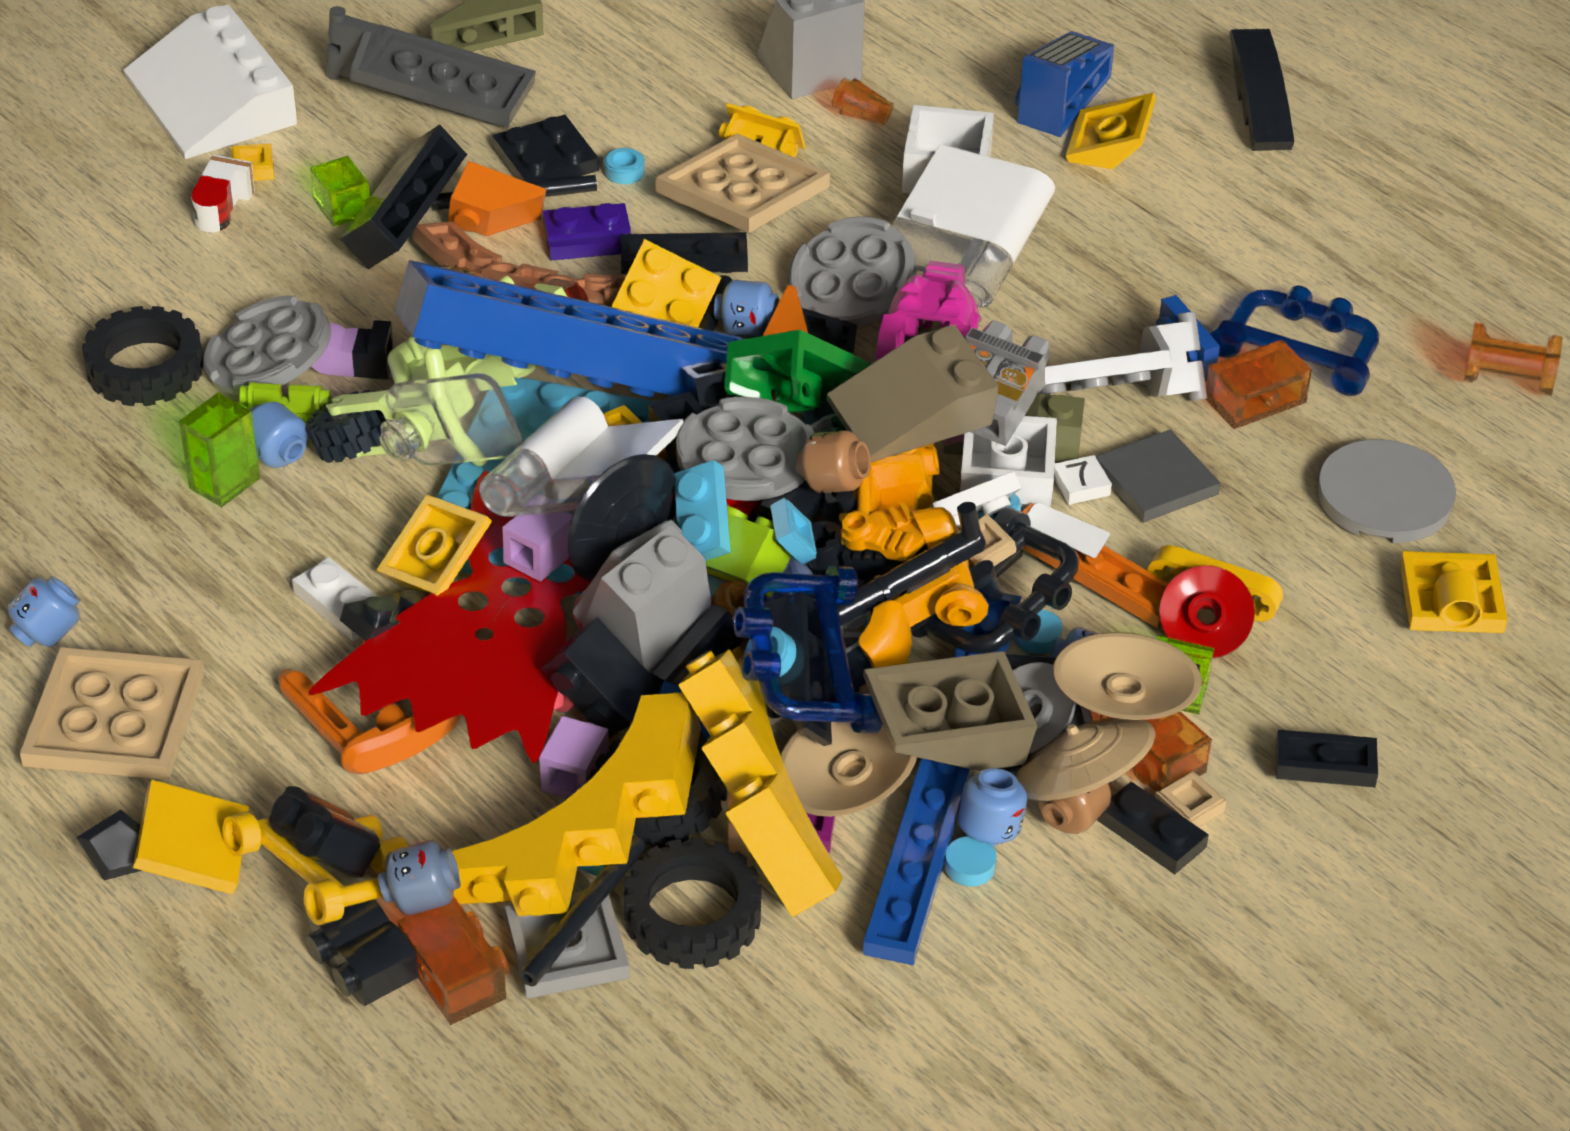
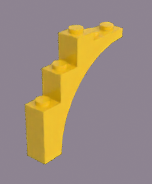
M740 646L731 651L728 649L717 657L710 650L686 665L689 674L678 686L709 732L710 738L702 746V750L734 798V801L725 812L790 915L794 917L835 893L843 877L821 842L786 771L767 716L763 694V677L748 667L745 653Z
M684 693L641 695L633 722L614 754L592 779L563 803L530 823L492 840L453 850L452 853L459 869L461 886L458 889H454L453 899L448 905L512 901L517 916L565 914L569 910L577 867L627 864L636 818L685 815L701 726L696 712Z

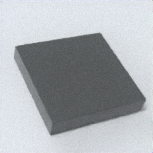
M1171 429L1096 456L1112 484L1111 488L1143 523L1219 495L1221 484L1219 480Z

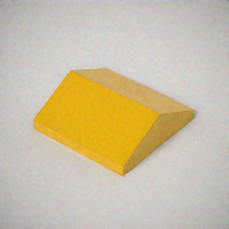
M1154 92L1081 109L1065 155L1068 162L1113 170L1143 145L1156 102Z
M426 494L376 571L405 589L418 590L427 596L432 593L439 595L449 588L492 520L483 514Z

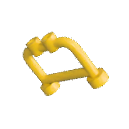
M244 812L228 816L223 822L224 842L233 856L257 852L260 846L263 845L309 883L304 890V906L310 920L316 925L340 920L344 914V907L383 897L378 877L348 885L342 884L313 859L299 853L291 841L276 834L270 825L269 817L257 820L252 813ZM374 815L355 818L356 822L371 828L377 834L381 846L370 863L371 868L376 873L386 871L388 854L395 849L408 846L406 840L401 836L382 840V827Z

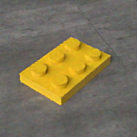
M644 239L611 307L699 327L721 277Z

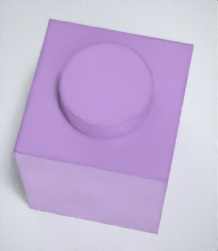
M537 498L503 526L504 563L540 582L569 558L568 534L573 515Z
M562 716L539 757L541 791L569 798L590 779L591 770L597 769L595 764L597 758L601 753L607 754L609 752L608 728Z

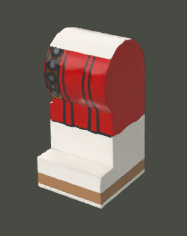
M212 155L191 195L192 203L196 210L194 223L198 229L204 232H218L227 228L231 221L230 212L238 199L248 201L251 199L255 192L252 162Z

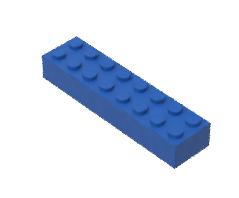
M412 260L408 261L394 310L405 325V329L415 338L414 341L424 347L441 349L442 344L459 347L458 351L472 358L484 359L486 354L502 357V362L513 367L526 369L529 363L543 366L544 371L562 378H570L571 373L587 376V381L602 387L611 388L613 382L628 385L630 391L647 397H653L655 392L670 395L669 398L689 392L688 387L684 385L681 367L721 359L726 363L728 342L744 340L737 336Z

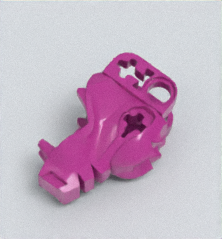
M929 260L922 276L914 275L902 284L891 302L888 314H883L877 341L876 361L905 342V336H917L920 326L928 329L936 321L941 322L940 328L955 324L965 339L972 327L978 329L982 319L974 297L965 286V269L963 265Z

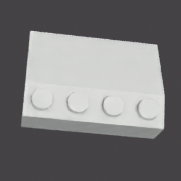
M229 4L214 6L207 11L190 16L123 70L125 78L185 159L297 124L293 84Z

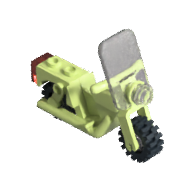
M504 276L503 278L498 280L510 284H515L509 276ZM553 278L545 284L537 283L534 285L536 290L589 302L586 292L575 281ZM411 336L392 349L388 355V366L395 383L389 390H374L372 392L370 390H363L361 393L356 391L350 393V395L343 394L332 399L333 403L329 402L323 405V410H316L312 414L313 417L308 418L306 421L307 425L305 427L322 461L325 460L327 463H331L333 460L336 463L342 462L345 457H348L350 460L361 456L388 454L391 458L395 459L398 457L404 462L414 458L417 462L429 466L472 462L475 466L481 467L488 460L509 458L511 453L523 443L522 435L500 387L517 385L514 378L524 377L532 373L536 369V365L529 363L526 369L517 368L502 362V357L486 354L484 359L472 358L458 351L459 347L442 344L441 349H432L417 344L414 341L415 338Z

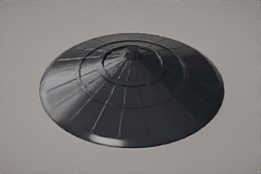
M649 454L625 458L604 471L585 492L575 510L568 534L569 559L580 577L592 582L613 550L665 521L674 520L676 514V476L665 460Z

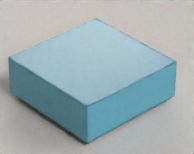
M785 498L770 505L776 540L802 565L815 559L817 552L811 522Z

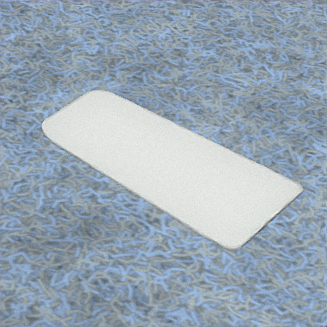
M1040 503L1034 504L1027 514L1031 521V527L1065 542L1070 547L1093 558L1097 557L1110 537V533Z

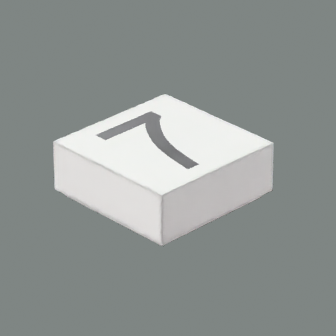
M1095 455L1055 463L1054 481L1068 505L1110 496L1112 484Z

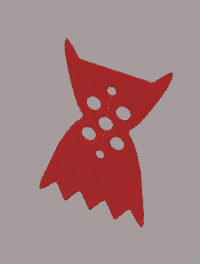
M485 470L478 478L471 510L487 516L492 522L468 557L473 573L468 578L451 583L449 588L439 595L432 593L398 614L395 619L400 623L378 636L366 640L311 687L308 694L315 695L356 682L359 687L360 713L362 716H367L407 698L412 705L415 731L417 733L452 717L464 715L470 748L477 749L507 732L516 730L519 732L526 754L530 761L534 763L542 753L558 694L551 679L541 668L566 643V622L560 602L564 597L587 589L591 582L580 577L575 570L573 578L569 581L558 583L545 578L540 582L511 566H496L489 561V555L493 550L503 548V526L530 504L502 497L491 474ZM569 558L562 563L573 568ZM519 577L528 580L532 587L526 595L513 597L505 594L501 586L507 579ZM475 591L485 594L488 598V604L481 610L467 611L459 606L458 600L461 595ZM523 608H536L542 611L545 618L540 625L528 628L518 625L515 622L514 616ZM481 628H488L493 631L494 635L491 639L480 640L476 638L475 633Z

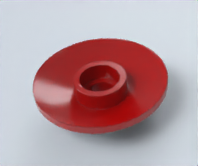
M1197 566L1181 572L1167 585L1160 601L1159 618L1163 632L1176 648L1195 658L1216 659L1234 652L1246 641L1254 624L1255 607L1247 586L1235 574L1216 566ZM1201 609H1208L1213 613L1214 620L1208 624L1202 623L1197 618V612Z

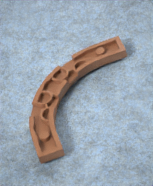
M453 221L418 224L414 229V241L432 259L446 269L493 280H500L504 276H509L515 285L534 289V285L537 283L559 286L563 288L570 298L604 306H612L627 274H584L582 279H574L570 276L558 275L556 270L524 263L519 267L511 263L502 262L501 255L475 242Z

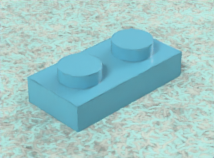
M712 460L674 473L676 476L677 526L683 531L681 534L705 557V561L731 553L724 466Z

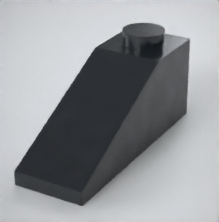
M803 592L751 606L752 626L749 629V640L762 628L777 627L791 636L795 642L796 657L791 668L781 677L769 680L797 730L822 746L831 745L827 609Z

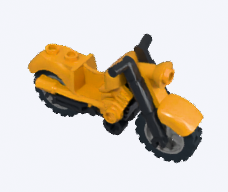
M827 401L820 404V409L806 411L801 415V421L805 425H811L814 433L847 431ZM934 443L871 462L868 477L863 479L862 484L856 490L851 492L824 493L821 508L824 509L825 521L811 524L817 554L815 559L807 563L813 568L812 573L816 582L810 584L811 589L803 593L827 609L830 699L838 698V694L845 692L848 696L860 692L859 687L866 684L863 677L865 669L907 664L912 647L913 630L937 617L944 623L952 626L965 627L975 625L981 622L988 614L989 605L986 599L990 602H996L1003 597L1004 592L996 577L993 562L984 560L970 567L968 561L969 558L982 552L986 544L980 528L975 503L963 502L957 507L961 527L960 533L950 511L943 507L926 509L934 503L932 475L939 474V460ZM980 589L982 590V592H983V594L985 595L986 599H985V598L983 597V595L979 592ZM862 625H866V629L860 632H854Z

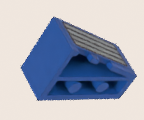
M1071 31L1024 56L1021 86L1015 98V104L1019 106L1018 123L1061 137L1078 117L1080 110L1086 108L1111 78L1114 44Z

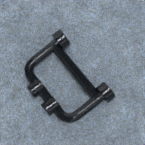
M1012 507L1002 509L996 515L994 521L1015 541L1017 552L995 565V574L1026 545L1060 562L1059 567L1051 575L1047 573L1041 574L1032 586V593L1020 605H1009L1001 615L1000 624L990 633L974 635L958 626L944 623L937 617L913 630L912 635L921 638L930 633L972 654H985L999 650L1014 636L1025 641L1032 640L1039 632L1041 626V618L1037 614L1046 605L1055 610H1062L1071 600L1072 587L1069 583L1077 574L1079 567V558L1076 551L1067 543L1031 527V521L1027 514Z

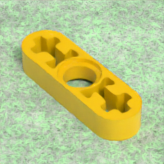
M1174 545L1160 547L1147 568V571L1167 583H1170L1181 572L1192 567L1216 566L1228 570L1240 578L1250 591L1255 607L1254 621L1258 622L1272 619L1283 600L1281 586L1271 577Z

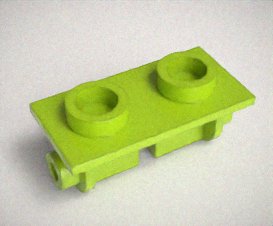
M250 382L249 386L240 387L239 399L240 403H244L239 426H241L245 414L252 407L272 401L285 405L307 425L306 421L308 418L313 417L312 414L316 410H323V405L329 402L333 403L331 390H323L322 385H289V395H282L281 384Z

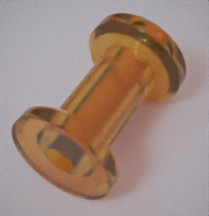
M1474 321L1463 382L1473 383L1478 379L1479 371L1539 381L1538 390L1540 393L1552 396L1560 361L1563 336L1552 335L1548 338L1546 346L1491 338L1486 334L1487 327L1484 323Z

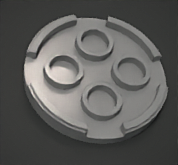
M850 217L827 224L829 227L827 230L815 236L807 244L803 243L799 247L791 263L789 273L790 285L796 286L801 308L857 324V327L866 326L881 320L883 314H888L889 307L897 290L906 280L917 275L916 258L910 241L898 230L891 227L889 222L874 217Z
M280 296L263 300L235 314L237 318L235 323L229 326L220 336H212L204 352L203 365L214 386L220 391L231 395H239L240 387L249 386L250 382L281 384L282 386L303 374L320 358L329 343L331 326L318 303L314 302L312 304L298 301L296 296Z
M757 397L721 399L718 406L704 410L697 415L694 413L690 414L678 430L676 457L681 471L715 460L724 466L727 499L755 501L774 498L792 491L805 481L799 475L797 457L799 452L803 450L806 440L814 434L811 425H805L800 419L788 412V406Z
M1362 440L1337 449L1323 463L1318 481L1319 502L1325 513L1336 524L1357 536L1360 532H1364L1374 536L1391 538L1392 543L1417 541L1439 531L1448 522L1456 497L1454 480L1447 468L1438 459L1420 448L1392 440Z

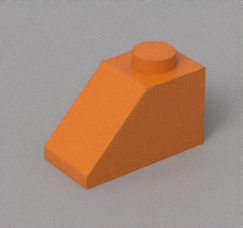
M468 161L450 199L448 222L453 221L462 230L476 232L484 236L540 220L542 216L547 189Z

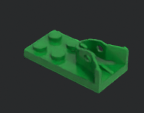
M800 329L728 342L725 391L729 395L757 397L773 401L771 396L773 389L776 394L775 402L788 406V412L813 411L820 409V402L827 401V393L872 363Z

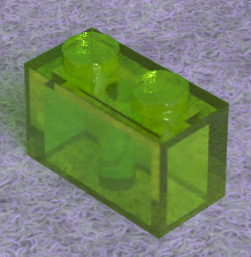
M218 392L179 420L189 489L222 508L260 479L253 416L251 410L245 405L235 402Z

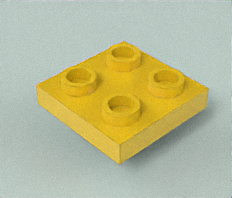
M1402 551L1400 570L1410 630L1505 633L1508 619L1496 554Z

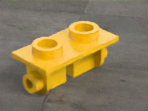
M730 103L726 104L730 122L722 123L719 130L720 138L726 140L738 133L754 141L761 139V144L794 158L797 155L798 148L805 149L806 144L800 124H797L794 120L785 116L776 118L763 114L756 108L748 105L740 107Z

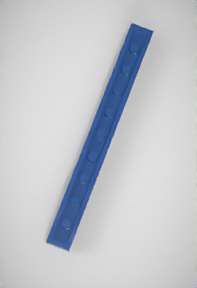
M980 589L979 592H980V593L983 595V597L986 599L985 595L983 594L982 590ZM1004 593L1003 597L996 602H990L986 599L989 606L988 614L985 618L975 625L965 626L962 629L974 635L990 633L1000 624L1003 611L1011 604L1020 605L1022 596ZM1011 640L999 650L993 652L1004 651L1007 654ZM956 647L954 657L977 655ZM921 758L863 941V955L914 966L945 863L946 851L951 843L958 820L964 784L970 778L972 769Z

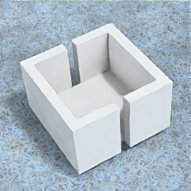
M913 105L904 150L902 193L910 194L940 144L991 157L994 113Z

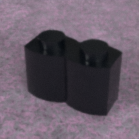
M286 787L283 794L278 797L272 807L269 822L276 834L292 841L295 848L302 855L351 877H363L381 846L377 834L371 828L356 822L348 810L299 787Z
M375 899L344 907V914L340 920L316 925L308 916L310 934L306 935L307 946L318 963L321 964L326 961L332 968L334 980L342 994L346 997L353 995L359 1003L366 1006L419 978L415 949L404 933L393 922L389 921Z

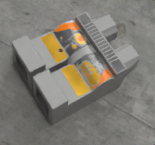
M992 320L982 331L972 327L966 335V341L999 386L993 419L998 420L999 428L986 426L970 433L1006 446L1033 403L1037 393H1040L1045 385V366L1049 359V342L1046 339L1032 335L1026 339L1022 346L1012 343V330L1006 324Z

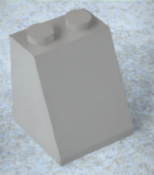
M775 0L757 50V59L791 99L862 80L865 1Z
M670 524L601 577L582 628L598 617L652 675V672L661 664L663 659L670 654L693 626L712 607L705 557Z

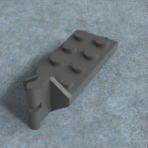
M339 6L330 8L328 40L331 43L327 48L326 76L329 79L337 80L342 76L347 77L351 81L374 87L380 91L391 92L411 98L417 102H424L447 109L453 113H460L507 128L535 83L536 71L388 26L345 15V9Z

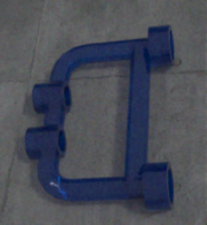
M1301 285L1293 286L1287 294L1268 289L1248 293L1241 299L1229 320L1219 321L1210 333L1220 345L1218 356L1222 358L1235 357L1240 352L1244 343H1248L1333 369L1334 371L1331 376L1332 385L1339 393L1346 396L1359 395L1370 379V371L1367 364L1374 354L1380 339L1377 327L1369 319L1353 314V306L1347 299L1341 297L1334 298L1328 306L1313 302L1311 291ZM1269 306L1280 309L1287 319L1296 321L1303 317L1320 321L1323 327L1330 332L1338 333L1346 329L1360 334L1362 339L1351 357L1246 324L1256 308Z
M830 566L825 575L780 572L758 575L749 582L745 589V607H739L736 610L734 631L737 637L751 638L753 650H747L744 653L742 659L743 677L747 681H759L763 698L775 713L796 721L850 723L855 733L877 734L881 730L883 723L871 694H855L837 610V605L849 606L856 597L857 576L852 567ZM767 592H803L815 595L836 702L792 700L782 692L779 683L781 658L778 652L773 651L770 636L773 628V617L770 609H765L764 595Z

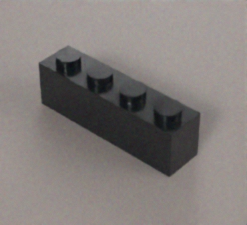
M440 124L410 143L341 236L340 240L367 269L372 268L398 252L465 159L467 153Z

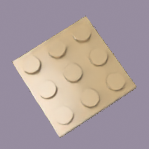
M738 133L656 177L657 193L673 199L678 204H684L696 209L707 217L716 218L734 226L739 231L748 233L757 230L764 224L785 214L790 209L830 187V172Z
M60 647L20 751L22 766L169 780L205 674L203 660Z

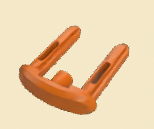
M288 668L283 670L278 678L283 695L341 754L343 768L354 774L370 773L418 754L453 730L461 718V715L452 717L417 733L413 716L409 717L398 705L393 704L386 706L379 712L376 718L377 727L361 733L323 693L308 694L314 683L303 672Z

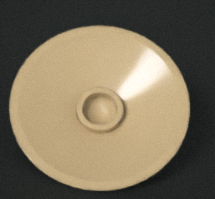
M1100 633L1078 639L1067 645L1058 654L1053 666V674L1057 685L1072 701L1098 714L1119 719L1148 720L1175 714L1191 705L1198 697L1202 687L1200 671L1188 655L1167 642L1134 633Z
M855 701L831 708V745L822 746L797 730L781 752L784 766L805 812L812 815L830 817L859 812L882 801L905 781L917 760V757L894 752L874 701Z
M1113 717L1094 720L1080 726L1071 724L1066 728V732L1037 753L1032 754L1026 760V763L1022 765L1016 778L1024 786L1028 799L1059 800L1089 792L1115 780L1142 760L1154 743L1155 729L1146 720H1127Z

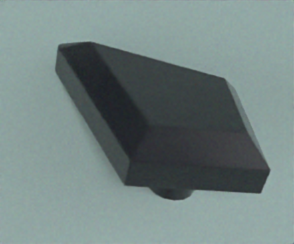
M802 308L809 334L854 355L857 324Z
M121 809L76 837L104 881L142 871L133 868L140 824Z

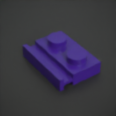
M604 203L597 206L562 207L554 210H543V224L550 252V261L621 254V234H631L625 203Z

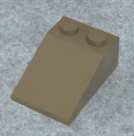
M954 324L912 337L827 393L826 400L845 429L856 434L860 441H864L867 444L871 462H875L992 425L999 386Z
M1004 651L864 670V680L894 752L977 771L1024 765L1026 763L1037 729V723Z

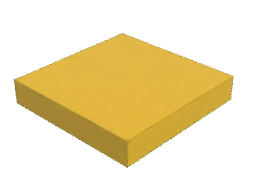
M151 780L146 791L133 868L233 895L238 885L242 855L233 856L229 852L224 842L222 827L226 817L249 812V806Z

